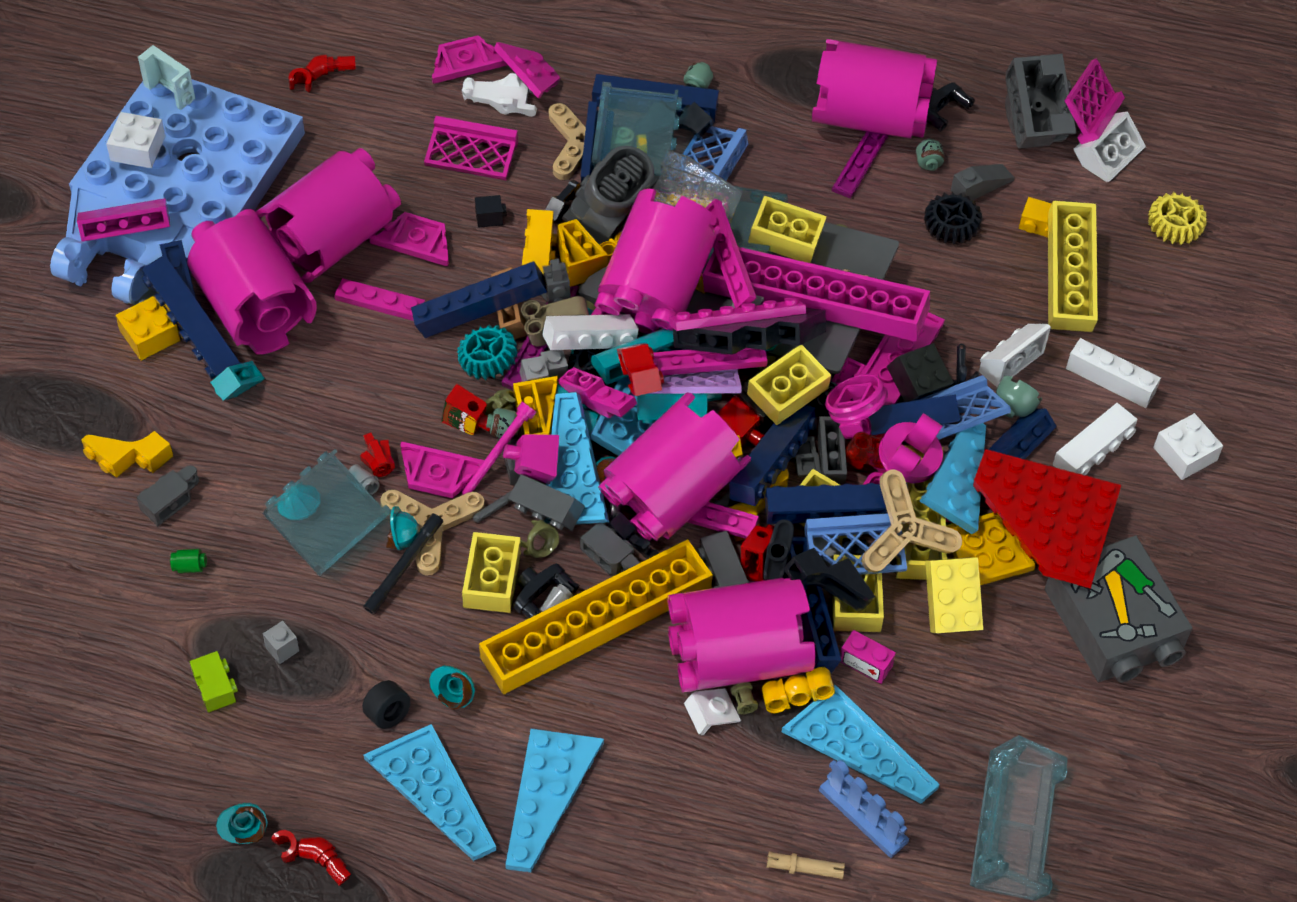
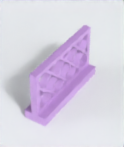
M738 369L663 376L664 384L661 385L662 390L649 394H684L687 392L741 393V383Z

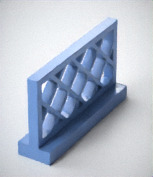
M711 126L707 133H711L713 136L705 139L701 137L699 139L694 135L666 182L718 195L748 146L746 130L738 128L736 132ZM726 137L731 138L729 142L723 144L720 141V139ZM715 141L718 144L717 146L711 148H707L706 144ZM703 146V151L693 152L694 148ZM722 151L721 156L713 158L711 155L712 153ZM708 156L709 160L699 163L697 160L698 158ZM694 160L695 165L684 167L686 162ZM713 165V170L703 172L702 168ZM699 170V175L689 177L688 173ZM685 175L687 178L682 181L675 180L676 177ZM700 180L705 182L702 187L693 184Z
M983 375L917 399L923 400L956 394L959 413L965 414L964 416L960 415L959 422L961 423L942 424L943 427L936 436L938 440L1011 413L1010 406L988 387L987 379ZM974 405H982V406H985V407H984V408H977V407H974ZM990 406L1000 407L998 409H989ZM970 414H977L979 416L972 417Z
M888 513L806 520L804 531L805 537H807L808 550L815 548L819 555L831 565L838 563L845 555L855 563L854 567L860 575L907 571L904 548L897 554L901 565H891L889 563L884 569L874 573L867 571L863 567L861 562L862 556L857 559L848 552L854 544H857L866 551L869 547L858 539L862 534H869L876 541L891 525ZM902 529L897 533L898 536L902 534ZM839 536H846L852 541L846 549L835 542ZM822 537L828 544L821 551L813 544V538ZM831 545L841 552L835 561L825 554Z

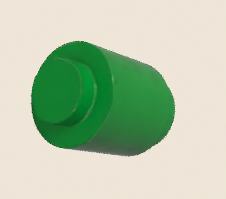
M183 549L172 552L170 556L171 570L178 573L202 572L203 567L207 566L206 553H202L201 549Z

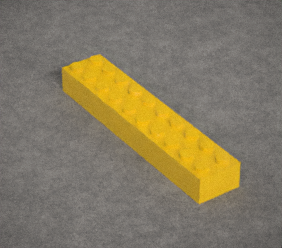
M687 539L479 643L480 658L504 695L669 611L668 595L711 589L713 574Z

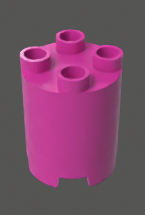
M826 39V51L822 53L817 84L821 85L817 106L813 107L812 122L910 139L912 136L923 138L937 59L927 58L923 54Z
M358 148L352 154L345 151L336 152L256 211L259 218L266 217L270 232L291 263L295 262L307 272L301 277L305 283L315 280L392 220L393 211L401 205V199L397 192L388 184L382 186L372 171L375 170V163L369 153L362 148Z
M644 189L637 194L599 285V295L595 302V307L607 314L618 316L620 312L630 314L631 317H634V322L639 329L638 331L646 335L658 331L659 327L673 331V328L670 326L669 317L677 316L678 312L687 311L720 230L718 226L713 230L709 227L713 213L702 205L684 196H681L675 207L655 202L656 190Z
M243 210L235 217L225 219L217 224L213 221H204L192 230L191 236L195 243L188 255V268L237 346L241 344L249 345L256 355L274 352L290 344L286 333L296 326L302 318L307 323H312L317 309L313 295L255 210Z
M688 392L604 469L606 479L598 486L601 493L614 506L618 507L620 504H628L636 515L630 520V523L648 541L652 538L657 541L661 536L670 539L751 462L749 455L736 459L731 450L740 439L714 410L703 417H699L688 408L689 404L695 399V396Z
M777 578L668 595L672 624L680 623V625L668 627L672 655L680 654L681 660L686 661L678 663V677L682 693L797 675L798 673L814 670L815 644L814 642H803V627L800 615L809 612L810 608L801 580Z

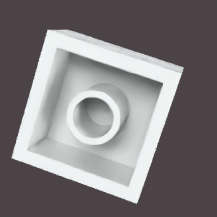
M120 112L106 143L110 161L152 168L166 137L162 119Z
M1194 413L1160 431L1153 448L1178 477L1183 480L1216 462L1223 445Z

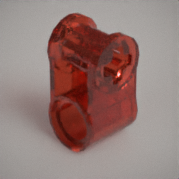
M857 432L846 447L847 456L854 461L884 469L879 457V445L882 438L865 432Z

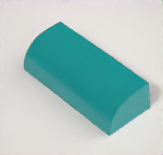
M660 329L593 355L591 357V364L606 385L628 377V375H623L617 353L618 348L645 343L652 348L653 353L688 349L674 348L673 331Z

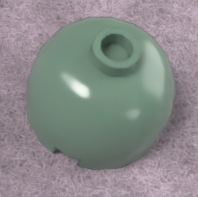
M1004 376L996 389V394L1011 408V413L1005 414V416L1013 418V416L1025 417L1033 413L1042 401V397L1037 398L1039 393L1021 380L1015 383L1011 381L1012 376Z

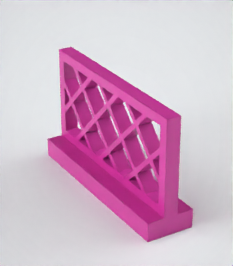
M1097 58L1091 60L1064 100L1081 131L1077 137L1081 145L1100 138L1125 99L1122 91L1114 92Z
M435 116L434 129L424 165L507 180L514 151L519 142L518 131ZM438 134L446 135L449 138L448 141L439 144L436 139ZM467 139L469 144L459 148L456 141ZM482 142L488 143L490 147L482 152L476 147V145ZM453 144L457 151L447 155L443 149ZM502 146L510 147L509 152L502 156L496 150ZM473 148L477 155L467 159L464 152ZM438 151L444 156V158L438 161L431 160V156ZM494 152L497 159L488 163L484 156ZM461 155L464 162L458 165L451 162V159ZM478 159H481L485 164L480 168H474L471 163ZM501 162L504 166L503 173L495 172L491 167Z

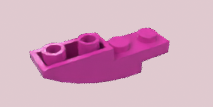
M574 367L557 380L568 393L577 392L581 397L582 404L609 419L613 415L622 417L637 405L634 396L608 387L604 384L602 378Z

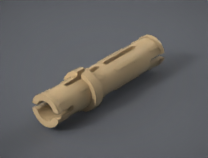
M770 851L768 853L766 868L789 870L791 874L801 872L843 879L845 863L798 857L795 853L791 855Z

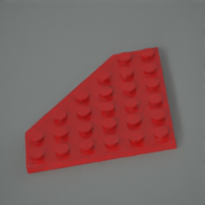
M985 449L973 483L976 491L984 495L987 505L995 514L998 513L1003 519V525L1012 536H1016L1021 542L1020 546L1028 557L1036 561L1039 565L1038 569L1043 576L1091 588L1121 485Z

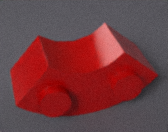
M641 343L617 349L623 375L629 376L631 384H628V387L634 396L662 390L661 385L664 384L663 374L661 371H658V367L654 364V353L648 344Z

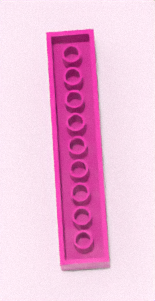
M738 247L755 295L764 297V301L784 302L786 298H797L806 305V308L826 310L827 321L917 342L930 309L929 290ZM713 251L702 274L704 292L731 298L716 253Z

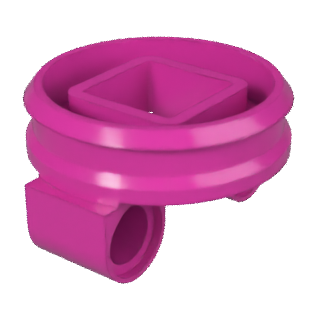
M869 374L858 375L835 386L828 394L825 406L829 411L831 419L834 422L840 423L839 428L845 439L866 437L871 433V423L868 417L884 406L888 393L879 377Z
M923 413L917 423L902 422L892 426L886 432L879 445V457L884 468L887 471H900L907 483H921L930 479L940 467L943 459L942 446L936 437L943 425ZM903 441L907 442L908 444H910L911 446H913L914 448H916L924 454V457L918 465L917 463L919 462L921 457L913 451H911L910 449H908L907 447H905L904 445H901Z

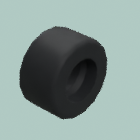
M386 680L376 684L368 691L362 708L363 713L378 728L388 729L399 724L405 718L411 701L409 695L396 682Z

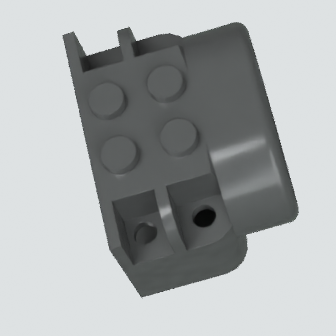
M1063 54L1013 58L1005 75L1007 87L1005 110L1011 132L1015 136L1017 148L1050 146L1052 142L1064 141L1069 134H1076L1074 118L1064 101L1071 91V83L1067 80Z
M619 146L611 150L602 161L598 162L591 175L588 174L581 183L582 186L575 194L577 197L573 200L570 209L563 215L562 219L566 222L577 219L599 245L609 241L626 223L637 194L644 189H653L659 180V177L654 174V166L649 156L633 146Z

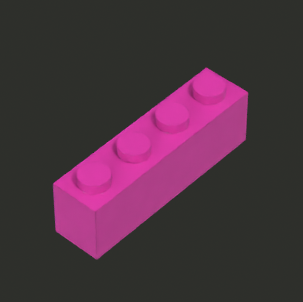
M166 198L80 212L77 215V224L81 242L170 227V216Z

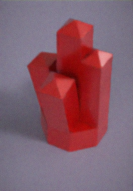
M372 433L363 435L368 451L366 450L361 453V461L371 469L374 476L383 477L390 474L395 468V463L391 457L389 441L381 440L379 445L378 440L374 439Z

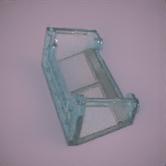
M1020 735L990 750L970 886L1033 901L1050 894L1053 886L1050 874L1043 872L1055 785L1066 778L1067 757Z

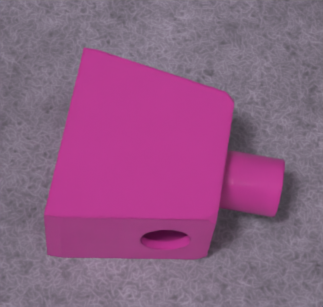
M522 435L517 441L516 446L505 445L503 457L515 460L514 471L517 474L550 484L557 475L559 435Z

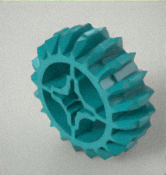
M490 324L487 328L480 326V329L477 331L472 329V334H465V340H461L460 347L457 348L458 361L462 370L467 372L470 377L474 376L477 380L481 377L487 380L490 376L495 379L497 374L503 375L504 370H510V365L515 364V358L518 357L517 344L513 335L506 328L500 329L498 325L494 328Z

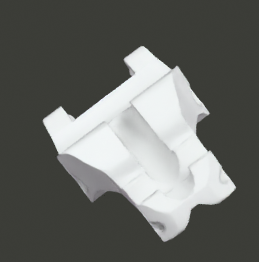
M510 73L505 78L493 82L474 81L472 78H466L463 82L462 95L464 100L472 99L474 103L489 104L504 115L509 113H521L530 117L536 115L537 107L527 104L528 93L533 94V92L514 73Z

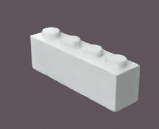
M630 314L618 316H546L542 335L550 350L608 349L637 339L639 329Z
M1081 338L1071 351L1066 366L1067 370L1144 408H1147L1154 397L1161 377Z
M1116 403L1057 451L1053 466L1087 475L1094 464L1099 465L1108 452L1116 451L1124 439L1129 440L1134 435L1138 419L1120 404Z

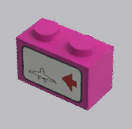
M853 630L842 646L840 656L841 663L882 684L893 667L896 652Z

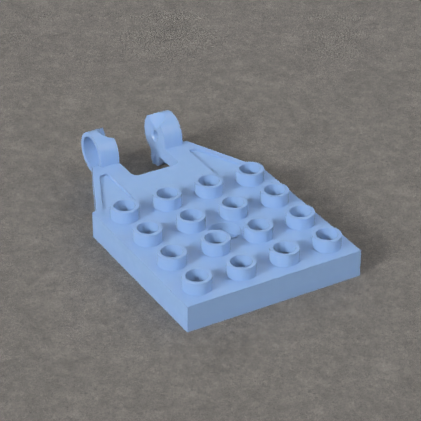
M193 79L195 99L191 104L180 110L177 108L172 91L160 83L149 90L142 81L121 112L162 119L166 137L152 168L110 161L106 143L118 119L117 116L69 183L71 201L66 237L57 244L53 252L50 264L52 275L72 283L75 282L77 286L81 287L83 283L87 282L88 274L86 268L95 255L111 252L128 258L125 261L124 274L113 278V297L124 303L135 305L154 296L156 292L152 287L148 289L141 277L144 276L142 268L162 256L159 244L182 240L186 260H188L191 247L195 243L191 233L199 223L213 221L217 224L225 219L235 217L243 210H255L304 136L303 117ZM197 153L186 156L182 161L178 160V157L182 154ZM166 198L170 216V227L81 242L77 224L78 213Z

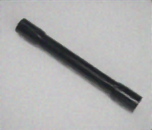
M434 513L431 514L411 545L381 585L363 605L366 611L375 615L398 580L444 522L440 516Z

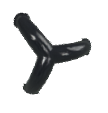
M962 343L957 346L956 379H952L954 383L950 385L951 387L979 376V372L976 371L966 380V346Z

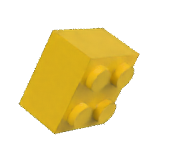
M154 296L115 315L120 332L140 361L180 341L177 325L171 323L166 315L168 312L163 306L161 307Z

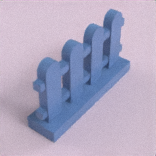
M833 760L829 764L832 771L827 775L828 779L819 787V791L886 855L892 858L909 842V838L904 834L907 831V827L904 825L903 817L896 811L893 813L885 808L886 803L884 799L878 794L872 796L867 791L868 787L864 780L860 777L854 779L849 774V768L843 761L838 760L836 762Z

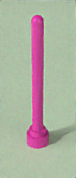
M523 401L517 407V417L462 490V495L475 490L502 453L505 445L510 442L524 421L527 422L529 418L532 419L537 413L534 409Z

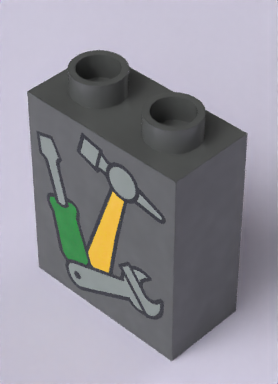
M1137 536L1103 547L1091 588L1048 577L1044 590L1098 683L1115 677L1119 683L1127 682L1137 677L1143 671V666L1158 661L1161 667H1166L1178 662L1185 656L1186 651L1184 647L1192 631V626Z

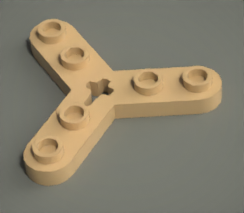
M556 103L549 108V119L568 142L553 164V175L560 180H567L574 175L582 162L584 142H580V138L585 140L586 127L565 104ZM613 128L611 150L619 146H632L634 144V133L628 128Z
M889 470L883 473L879 482L891 525L864 552L862 556L863 567L872 573L881 571L909 542L948 554L957 551L962 545V537L959 532L952 528L916 518L903 474L897 470ZM908 523L910 525L908 527L910 532L906 531L898 536L897 533L903 528L902 524Z
M388 490L381 496L383 511L391 515L392 507L399 506L402 512H407L415 518L419 524V532L432 513L441 516L443 519L442 525L416 556L417 570L427 576L435 574L440 568L443 531L473 518L476 513L485 507L483 496L477 492L466 493L433 509L397 490Z

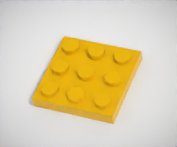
M993 512L979 516L978 531L970 534L955 523L946 525V527L958 531L962 537L961 547L953 552L955 559L978 558L980 586L1035 570L1036 565L1033 559H1030L1021 548V542L1017 537L1012 536L1003 525V519L998 513L995 514Z

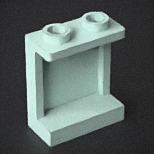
M154 45L138 56L142 79L146 88L151 90L157 84H162L174 93L177 108L180 110L192 103L195 99V94L188 68Z

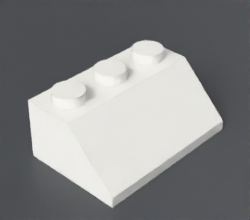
M1121 112L1115 113L1099 139L1082 145L1079 143L1073 150L1084 168L1104 181L1109 182L1146 145L1129 113Z
M1027 324L1022 329H1016L1006 341L1002 340L993 351H988L981 357L979 372L993 385L998 387L1004 376H1015L1044 353L1051 326L1048 324Z

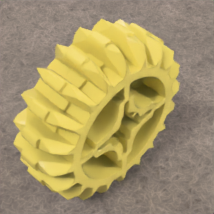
M1173 192L1170 196L1165 193L1163 197L1159 196L1152 203L1148 213V225L1151 226V232H1156L1157 237H1163L1164 242L1170 240L1172 244L1178 242L1182 245L1185 241L1189 244L1192 240L1196 241L1203 233L1207 223L1206 211H1203V205H1198V200L1191 199V195L1185 197L1183 192L1180 195H1176Z

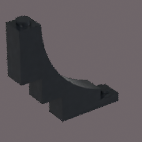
M806 308V314L679 331L673 328L674 348L733 355L745 348L768 350L779 343L802 345L826 332V310Z

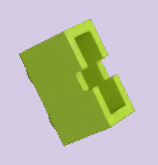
M218 651L189 661L208 713L236 703L234 693L238 692L235 681L233 678L228 679L226 673L230 672L227 661L225 658L220 659Z

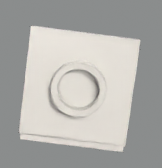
M725 688L693 692L684 702L699 735H704L713 725L741 721Z

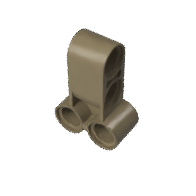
M580 296L540 306L536 300H529L521 307V312L526 321L524 329L531 344L537 347L546 344L542 335L546 316L589 315L586 299Z

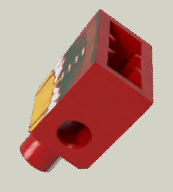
M456 384L445 400L441 422L470 435H474L479 427L490 432V428H486L488 416L485 415L487 403Z

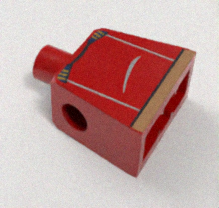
M767 525L765 528L755 526L741 545V566L749 580L756 582L765 580L763 577L767 547L775 527L773 525ZM777 546L772 550V555L775 558L777 556Z

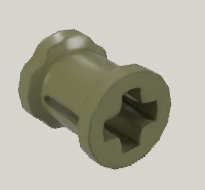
M749 682L737 684L731 689V693L735 696L738 704L737 711L743 715L758 709V703L754 701L751 692L753 688Z

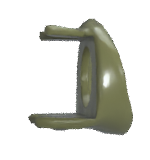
M499 390L492 397L485 400L487 403L485 415H493L494 410L497 408L514 411L513 403L516 402L512 390Z
M542 519L532 520L531 523L534 527L528 535L527 542L521 540V546L527 548L523 551V554L531 555L535 558H543L551 554L559 544V533L555 527L545 523ZM537 534L545 539L543 547L539 550H536L533 546V541Z

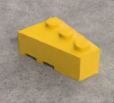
M527 209V229H525L526 240L525 248H523L522 265L535 261L543 273L542 266L550 265V260L555 259V251H552V248L557 247V234H554L553 211Z
M577 219L557 225V247L561 262H565L570 287L584 283L589 276L607 266L608 254Z
M558 376L513 383L516 411H518L517 407L523 401L537 412L532 419L529 418L527 422L524 421L520 428L523 435H551Z

